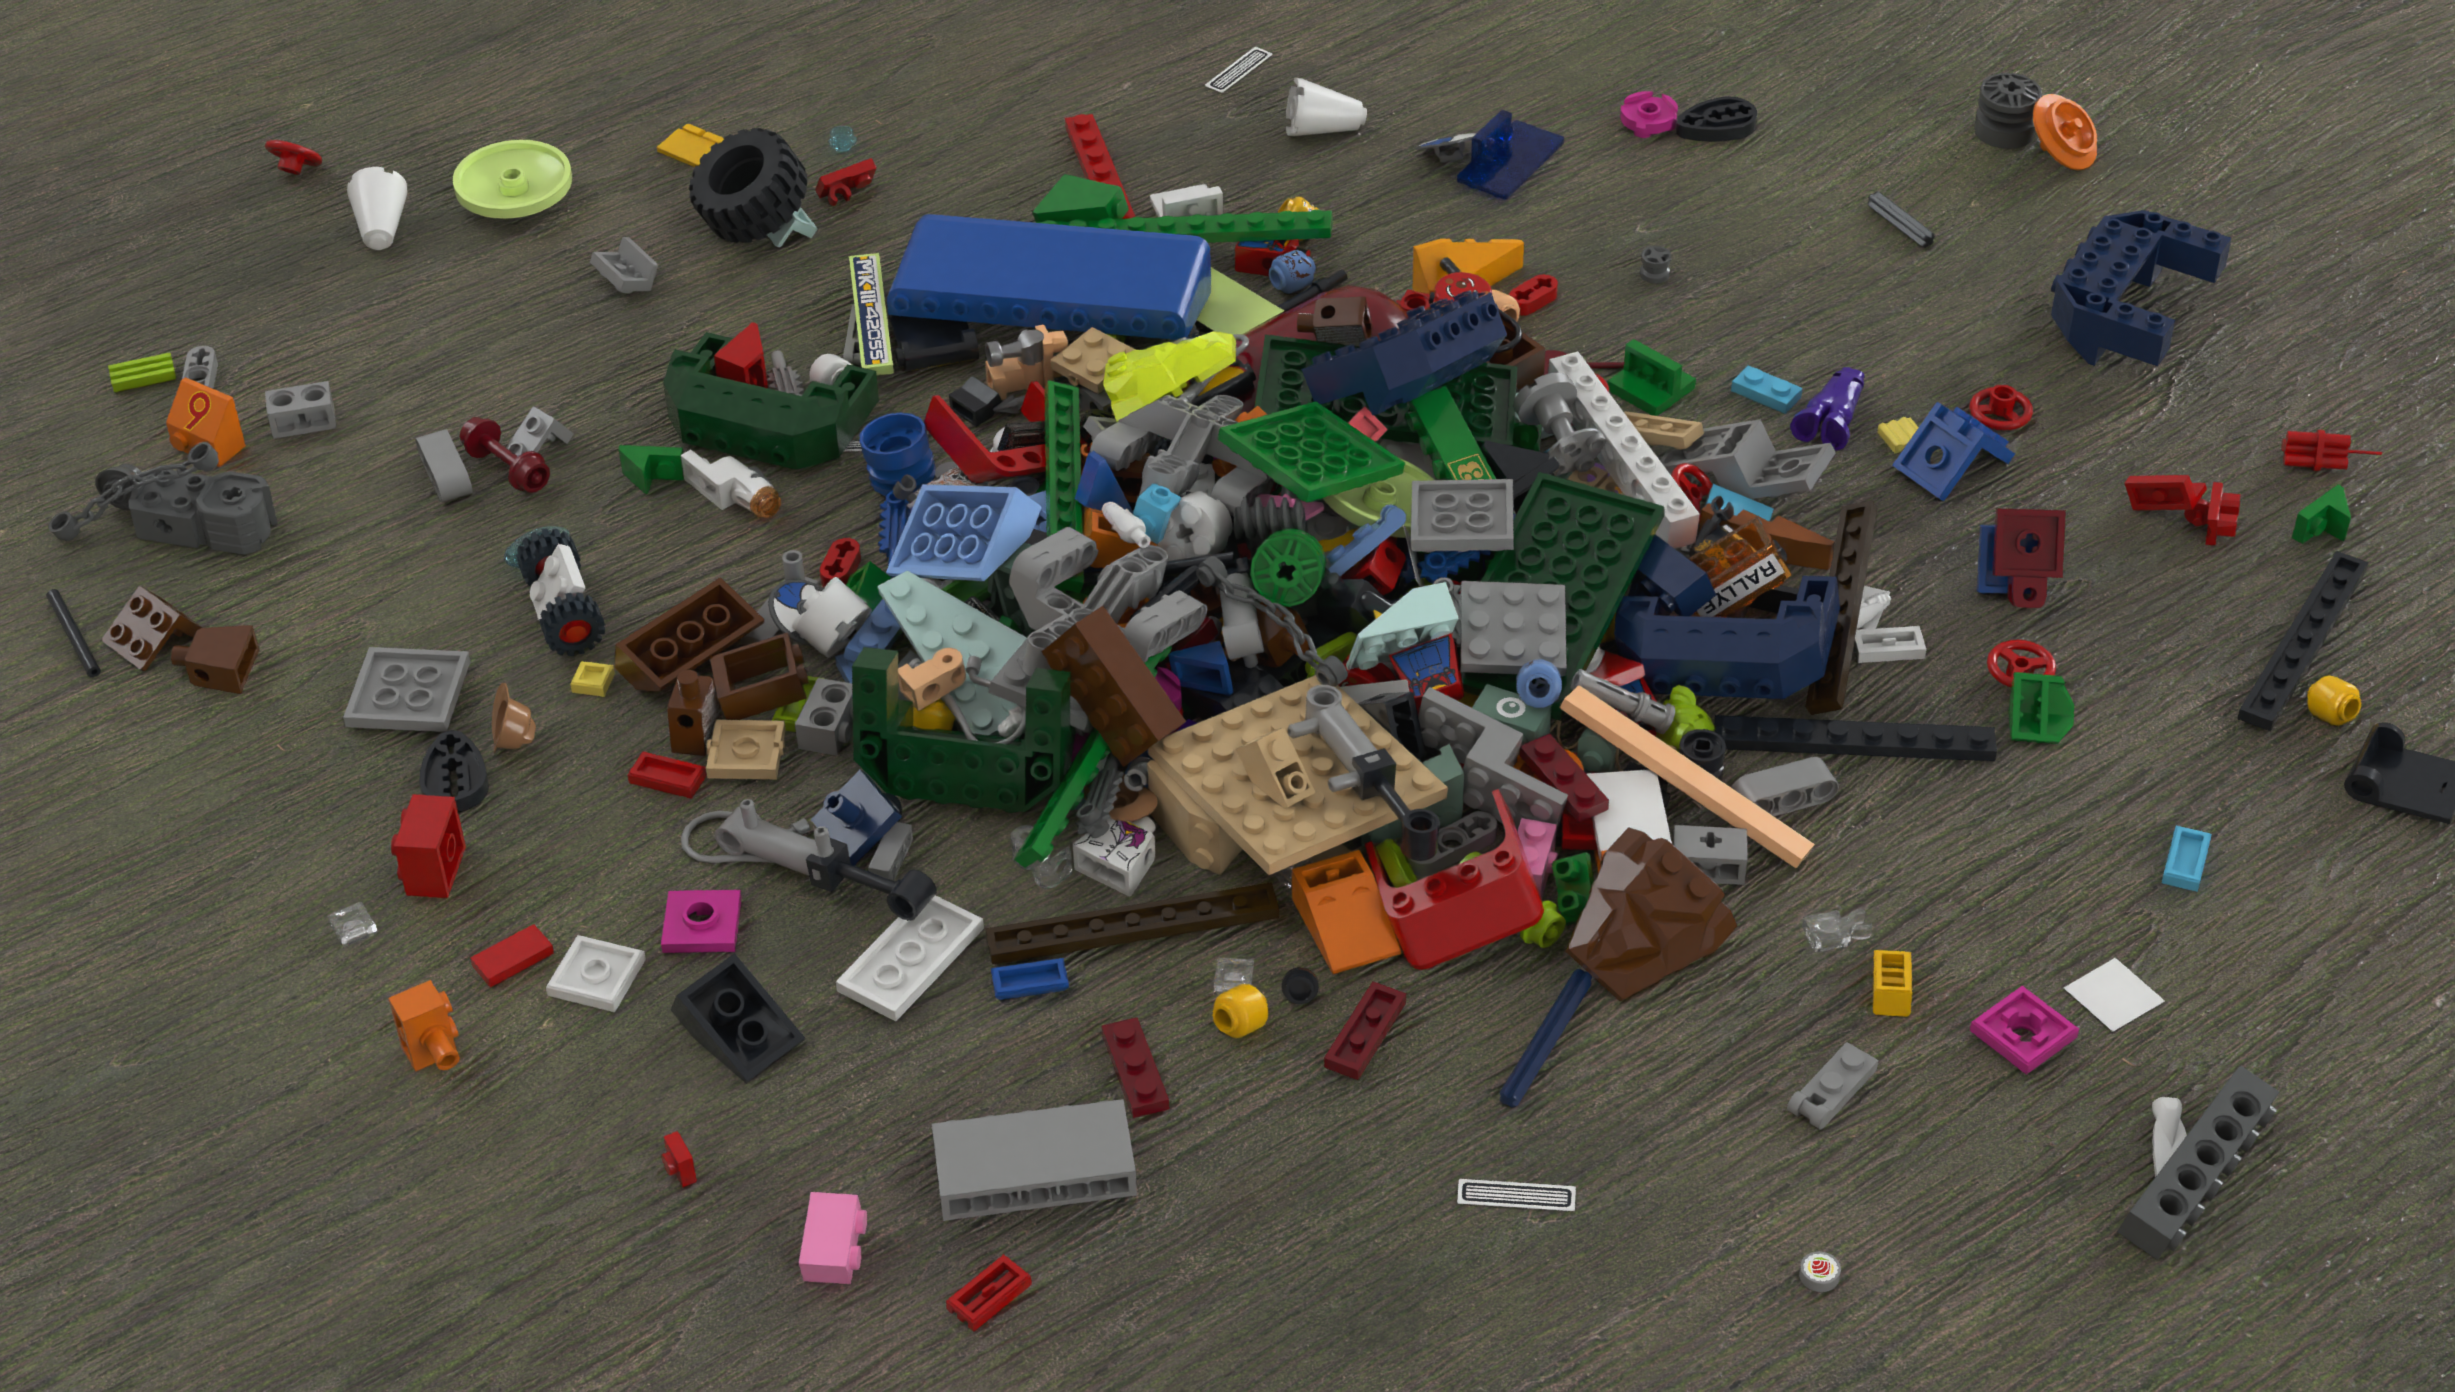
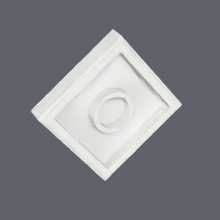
M577 935L547 984V995L615 1012L646 960L645 952Z

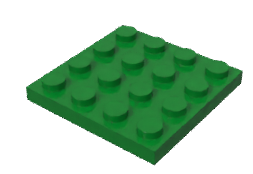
M1316 401L1221 427L1218 434V440L1229 447L1232 452L1242 456L1253 467L1266 473L1277 484L1284 486L1294 493L1298 499L1306 503L1401 475L1405 466L1404 461Z

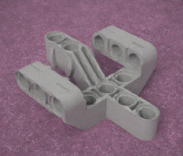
M1166 395L1130 413L1128 416L1120 419L1119 422L1100 432L1095 437L1090 448V452L1094 451L1105 458L1111 469L1119 471L1122 468L1127 469L1130 463L1135 460L1140 461L1147 452L1151 441L1156 439V435L1172 440L1167 451L1160 449L1156 457H1148L1142 472V486L1139 496L1152 484L1166 487L1178 496L1185 493L1186 490H1190L1198 478L1200 464L1205 454L1234 464L1237 468L1220 478L1210 494V497L1220 500L1233 517L1235 507H1240L1243 497H1247L1249 506L1253 507L1256 497L1262 493L1270 494L1274 484L1273 478L1253 467L1249 461L1239 454L1232 452L1229 447L1218 440L1221 427L1239 423L1235 419L1241 414L1244 405L1239 399L1227 395H1217L1199 407Z
M1066 527L1023 550L1013 563L1009 584L1029 627L1036 630L1027 639L1022 662L1023 672L1032 677L1036 668L1053 670L1041 651L1075 623L1101 606L1105 607L1117 624L1128 606L1135 609L1138 607L1139 601L1146 597L1148 599L1153 598L1162 585L1168 560L1167 552L1158 546L1148 545L1146 548L1140 547L1110 565H1106L1098 576L1097 585L1084 604L1054 587L1091 566L1099 551L1096 549L1095 541L1071 527ZM1179 590L1169 596L1165 594L1159 602L1150 607L1145 606L1141 608L1140 613L1131 618L1125 629L1119 625L1118 627L1143 662H1146L1148 657L1163 652L1167 647L1196 631L1206 617L1207 606Z

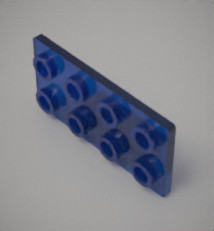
M1501 110L1472 137L1471 163L1457 175V182L1506 200L1564 144V137L1519 120L1512 122V113Z

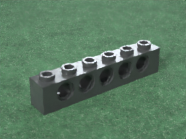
M2240 1065L2131 1209L2117 1232L2156 1260L2160 1258L2166 1248L2174 1252L2187 1234L2182 1229V1226L2185 1222L2191 1226L2195 1224L2206 1208L2200 1203L2205 1197L2211 1202L2224 1183L2219 1179L2221 1173L2228 1177L2231 1175L2242 1159L2241 1156L2236 1154L2241 1148L2247 1152L2260 1134L2254 1130L2255 1127L2259 1124L2265 1128L2278 1110L2272 1106V1103L2280 1092Z

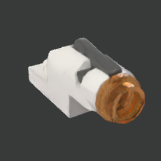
M692 450L681 455L684 480L721 510L737 503L758 517L770 518L780 509L781 499L778 492L757 467H746L732 456L723 457L710 464L707 459L701 458Z

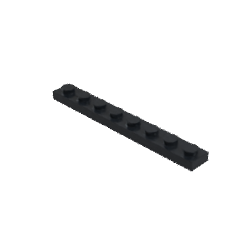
M2339 551L2335 552L2242 704L2238 720L2271 732L2365 575L2369 562Z
M1715 715L1714 717L1715 733L1725 740L1726 750L1995 761L1997 754L1995 727Z

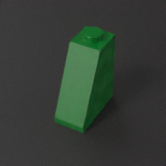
M1064 174L1034 209L1032 214L1036 222L1047 220L1072 221L1075 219H1122L1129 208L1121 187Z

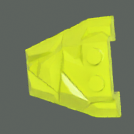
M1213 331L1193 339L1183 340L1178 344L1167 342L1144 350H1133L1127 354L1119 352L1110 357L1105 365L1103 385L1111 400V408L1116 421L1119 422L1120 419L1128 416L1130 413L1166 395L1172 394L1176 398L1184 393L1182 389L1187 387L1186 382L1194 377L1196 382H1203L1236 362V340L1233 334Z

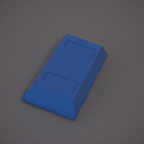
M1064 958L991 968L995 997L999 1000L1065 991L1069 988Z

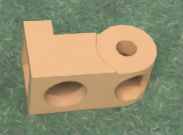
M954 648L939 650L931 660L929 659L913 669L908 664L898 668L900 691L909 701H913V705L918 711L955 690L966 679L962 655L960 651Z

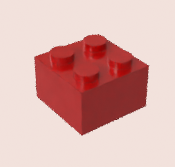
M412 794L408 808H404L401 813V827L398 834L393 835L391 853L397 858V876L400 881H403L406 896L449 897L466 848L455 797Z

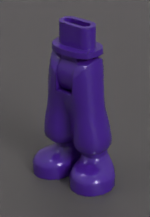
M1843 367L1841 371H1836L1824 388L1809 401L1806 408L1793 417L1790 423V430L1794 437L1804 442L1813 440L1820 429L1821 421H1823L1821 427L1822 443H1831L1835 451L1843 449L1849 441L1850 430L1848 426L1851 423L1855 407L1864 388V373L1849 367Z

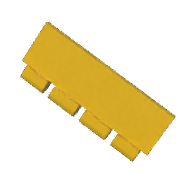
M688 123L682 127L683 130L678 128L656 148L659 153L695 167L699 166L700 158L704 153L708 154L711 151L710 147L716 142L719 144L724 138Z

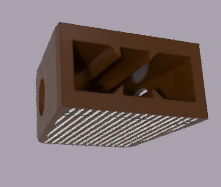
M1366 297L1320 298L1316 300L1314 314L1299 313L1297 317V331L1314 333L1316 341L1359 346L1360 342L1372 337L1373 324Z
M684 670L677 676L667 709L671 752L705 756L707 740L712 738L715 721L719 718L721 707L713 678L698 676L697 672L693 670Z

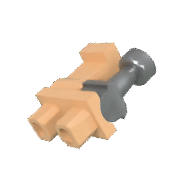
M1045 325L1035 326V330L1027 331L1026 329L1022 331L1017 342L1003 346L998 341L985 343L987 386L999 393L1001 399L1004 400L1007 398V393L1023 389L1028 390L1030 382L1037 381L1046 388L1048 380L1054 381V378L1063 376L1052 370L1051 359L1055 357L1053 356L1054 353H1059L1068 347V340L1064 331L1048 333Z

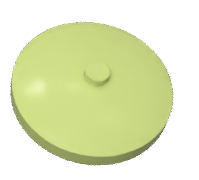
M509 140L482 147L465 157L453 174V187L458 202L467 210L490 218H518L541 212L560 201L572 184L571 166L566 155L552 145L533 140Z
M1401 459L1405 462L1403 474L1364 485L1360 488L1347 490L1337 495L1327 496L1323 499L1336 513L1359 527L1367 523L1371 526L1380 519V512L1384 506L1389 504L1395 505L1405 512L1406 521L1404 526L1411 536L1412 481H1433L1434 479L1417 466ZM1400 527L1390 536L1406 538L1404 527Z

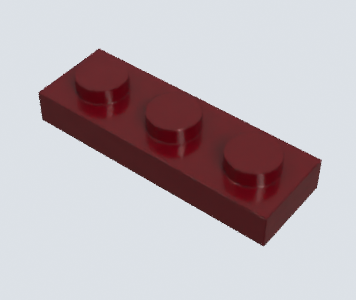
M1550 733L1520 746L1519 756L1543 783L1568 795L1565 808L1578 823L1609 809V799Z
M1372 981L1325 1055L1324 1068L1359 1080L1404 1008L1406 993Z
M1138 1017L1102 1025V1037L1132 1118L1169 1110V1098Z

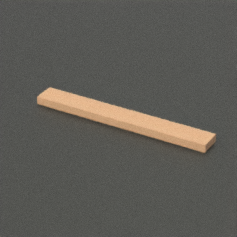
M1580 685L1564 698L1560 706L1561 710L1735 828L1747 829V836L1794 868L1799 866L1815 845Z

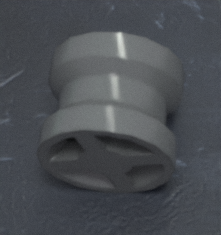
M1661 246L1645 248L1641 253V262L1643 263L1640 267L1641 278L1649 283H1662L1666 281L1670 276V268L1668 266L1671 262L1670 251Z

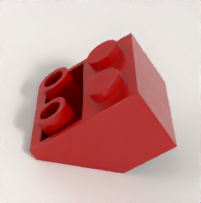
M752 322L714 355L717 377L768 388L758 324Z

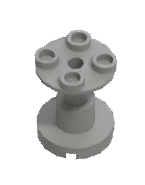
M1550 373L1534 379L1537 385L1531 389L1526 385L1514 399L1513 407L1520 421L1527 425L1541 424L1546 433L1555 435L1558 442L1547 453L1549 454V459L1554 456L1561 465L1556 476L1575 470L1579 472L1590 470L1595 465L1594 458L1598 456L1606 444V439L1602 432L1597 429L1574 431L1571 426L1574 417L1569 408L1577 395L1573 381L1564 373Z

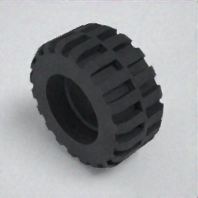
M752 128L751 131L743 129L738 131L736 135L729 134L724 137V140L719 144L716 142L710 147L711 151L708 154L704 153L700 158L699 166H695L692 172L693 179H690L689 197L695 210L718 237L735 243L739 241L741 243H750L752 239L761 240L766 238L767 234L771 232L774 234L780 230L779 227L783 223L787 224L792 219L794 211L798 212L802 205L801 199H805L808 179L802 162L780 135L771 130Z

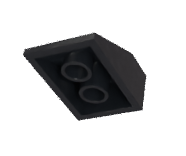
M1227 659L1233 687L1231 695L1180 686L1181 698L1203 721L1285 687L1270 673L1255 667L1247 668L1243 662L1238 660L1232 662Z
M735 953L676 995L671 1007L673 1014L691 1036L746 1084L805 1040L803 1034Z

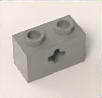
M1674 825L1673 845L1713 882L1718 884H1745L1747 829Z

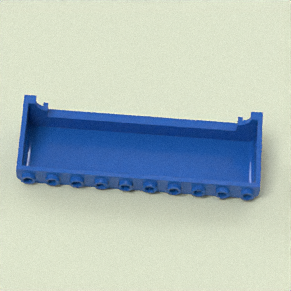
M927 214L922 216L916 223L887 296L888 315L1034 328L1038 325H1045L1046 329L1086 332L1093 327L1105 334L1179 340L1183 337H1188L1211 294L1210 247L1206 240L1193 235Z

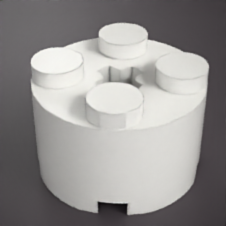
M1192 492L1181 497L1179 505L1171 512L1164 538L1158 543V547L1167 552V561L1218 554L1224 550L1232 533V520L1229 511L1220 500L1213 499L1205 492Z
M834 577L825 586L821 595L818 592H814L806 600L803 607L807 611L794 621L792 628L821 654L831 658L850 642L848 637L854 630L858 632L870 616L872 609L839 578Z

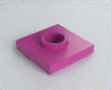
M741 890L668 891L661 940L662 953L735 952L742 901ZM695 911L697 916H711L709 919L701 922L692 921L688 918Z
M2021 986L1973 1020L1970 1031L2027 1075L2078 1038L2079 1028L2024 986ZM2019 1028L2027 1029L2035 1036H2032L2031 1042L2020 1041L2021 1036L2012 1030Z

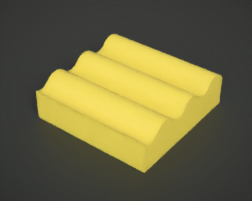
M1902 417L1898 421L1891 420L1887 424H1879L1877 433L1895 454L1903 451L1919 427L1910 417Z

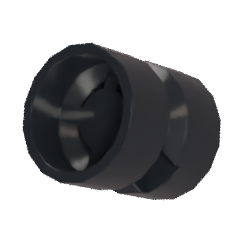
M1695 729L1687 732L1680 741L1679 753L1722 781L1723 762L1726 752L1725 740L1711 730Z

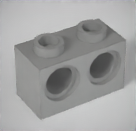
M328 381L265 391L267 416L273 439L337 428L334 403Z
M823 678L817 679L795 723L798 749L838 756L843 743H848L852 731V683Z

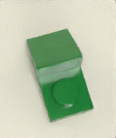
M619 445L618 450L622 473L643 493L648 494L652 479L684 480L681 455L684 454L683 448Z
M2337 484L2297 514L2292 534L2294 540L2303 544L2313 536H2319L2323 531H2326L2337 539L2345 541L2351 515L2344 487Z

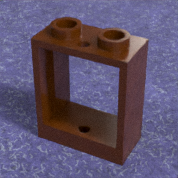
M788 632L710 657L717 698L726 720H741L807 699L804 685L809 684V679L804 664H802L805 663L799 643L793 645ZM786 666L789 668V673L735 690L734 683Z

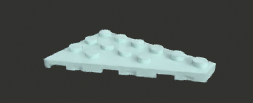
M905 571L878 586L880 595L923 663L929 659L931 660L934 654L941 649L954 648L960 651L965 672L968 658L970 656H977L982 660L980 672L976 676L992 681L1027 639L1025 636L909 571ZM967 672L964 683L950 692L974 734L1000 736L998 726L1009 716L1008 711L1018 706L1016 703L990 694L988 687L973 683Z

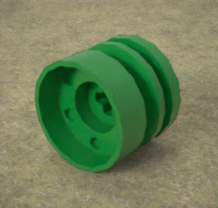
M1287 528L1274 532L1262 542L1252 559L1251 578L1254 588L1261 596L1272 603H1279L1287 607L1304 603L1315 594L1325 575L1327 560L1323 547L1314 536L1303 530ZM1282 562H1285L1287 566L1292 564L1295 566L1292 577L1287 573H1280V569L1283 566Z

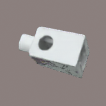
M1148 816L1135 820L1133 823L1110 818L1107 820L1110 828L1103 836L1092 838L1087 833L1073 844L1074 870L1130 897L1155 859V836L1152 833L1156 827Z

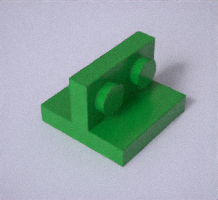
M1632 339L1625 344L1624 369L1609 379L1607 384L1609 392L1650 415L1658 416L1695 389L1696 378L1683 372L1681 364Z

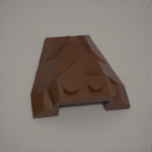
M1628 827L1604 853L1600 862V871L1596 880L1591 885L1589 890L1590 896L1585 908L1579 915L1565 952L1621 1002L1658 983L1665 976L1673 972L1677 973L1686 968L1690 963L1713 954L1735 930L1737 924L1731 910L1721 902L1725 896L1723 890L1672 843L1664 838L1653 840L1645 832Z

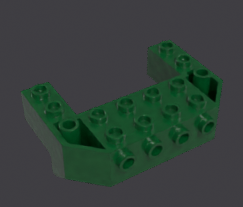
M706 332L691 353L677 349L673 351L663 382L668 417L682 443L799 470L839 458L879 401L876 371L847 364L833 385L812 381L803 395L799 396L717 377L714 355L733 338Z
M863 647L852 665L853 760L886 793L900 796L906 800L925 799L933 800L939 804L957 803L965 804L972 808L988 807L1002 809L1008 813L1026 812L1060 786L1071 763L1076 727L1070 725L1071 672L1042 668L1035 669L1026 686L1025 738L1017 739L1008 745L996 743L1006 739L1004 737L972 733L978 740L976 741L968 740L964 732L921 729L913 726V701L899 700L898 651Z

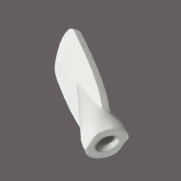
M2160 1097L2152 1103V1112L2156 1119L2152 1139L2155 1177L2187 1136L2185 1127L2180 1119L2182 1104L2178 1098Z

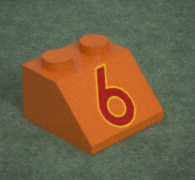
M185 377L182 379L166 421L170 435L169 440L175 449L188 454L198 443L208 442L217 451L219 459L217 466L221 467L246 446L234 399L227 394Z

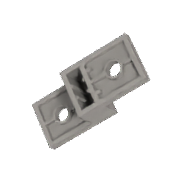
M1761 419L1703 428L1704 434L1693 442L1692 446L1682 450L1669 447L1660 461L1670 475L1674 468L1682 463L1693 464L1705 474L1713 471L1721 487L1754 500L1755 498L1768 496L1776 498L1782 494L1795 492L1797 494H1804L1810 491L1822 472L1827 469V465L1836 452L1831 443L1776 451Z
M1429 687L1423 695L1418 717L1423 744L1439 751L1440 748L1450 744L1458 762L1464 764L1463 802L1471 808H1477L1492 814L1499 822L1503 823L1492 791L1499 789L1511 812L1517 829L1519 828L1521 818L1557 824V837L1568 795L1513 768L1517 762L1523 733Z

